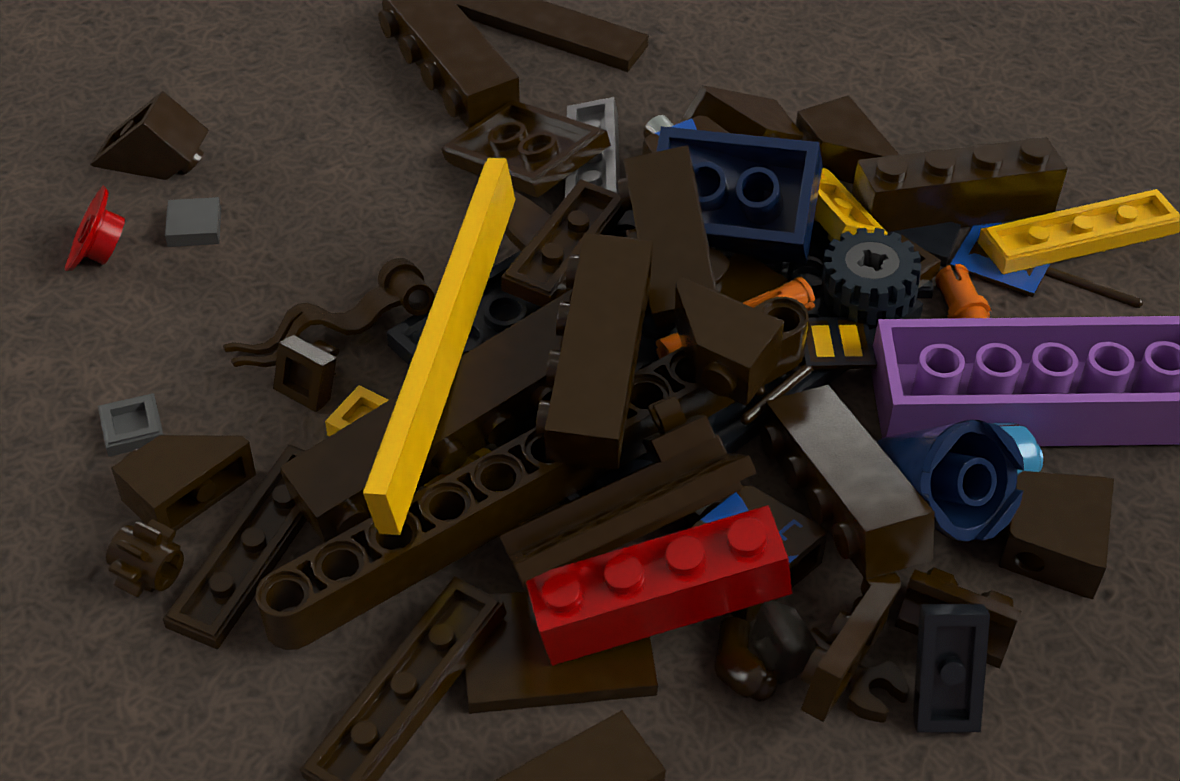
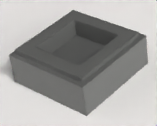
M219 197L168 200L165 228L167 247L219 244L221 225Z
M154 393L98 406L105 446L109 457L140 449L157 436L164 435Z

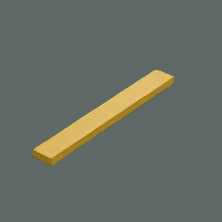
M488 158L487 162L484 163L364 488L363 494L379 534H401L516 199L506 158Z

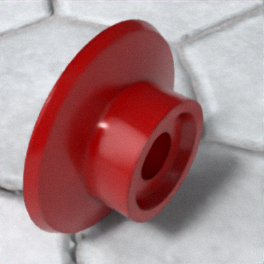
M104 185L94 196L78 227L66 262L65 271H73L84 257L104 265L117 245L125 224V217L106 209L109 191Z

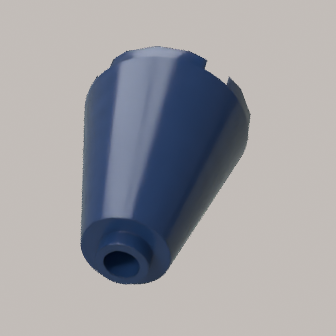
M965 420L889 436L877 441V444L934 510V529L948 538L958 541H972L976 539L983 541L993 538L1011 522L1021 504L1023 490L1016 489L1017 469L1024 470L1023 457L1014 438L999 425L980 420Z

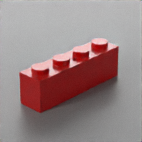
M769 505L551 569L526 581L539 633L552 666L792 594L789 559Z

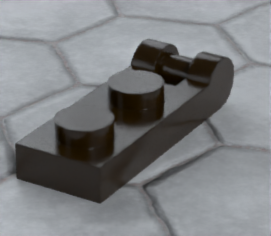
M896 572L865 580L863 577L860 586L863 596L858 597L854 601L850 613L845 610L839 613L826 639V644L830 645V648L826 650L817 646L803 671L801 681L810 686L801 711L822 722L825 721L884 628L889 614L888 610L893 604L901 585L900 577Z

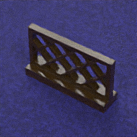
M715 434L716 438L663 463L653 462L511 528L499 534V537L524 591H527L526 581L551 569L610 552L743 489L740 481L757 473L749 455L727 453L719 434Z

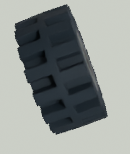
M859 228L856 231V235H852L847 231L840 235V241L833 239L829 243L828 250H825L822 268V294H824L826 305H833V312L838 316L847 313L848 320L857 323L859 318L866 319V325H876L877 319H894L895 314L901 318L908 314L909 307L913 308L916 303L921 274V257L918 251L914 252V245L909 240L902 243V235L895 232L890 236L884 235L885 229L875 228L874 233H868L866 228Z

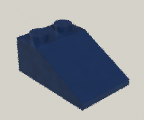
M661 126L656 152L686 145L689 147L708 246L758 259L807 264L823 166L819 142Z

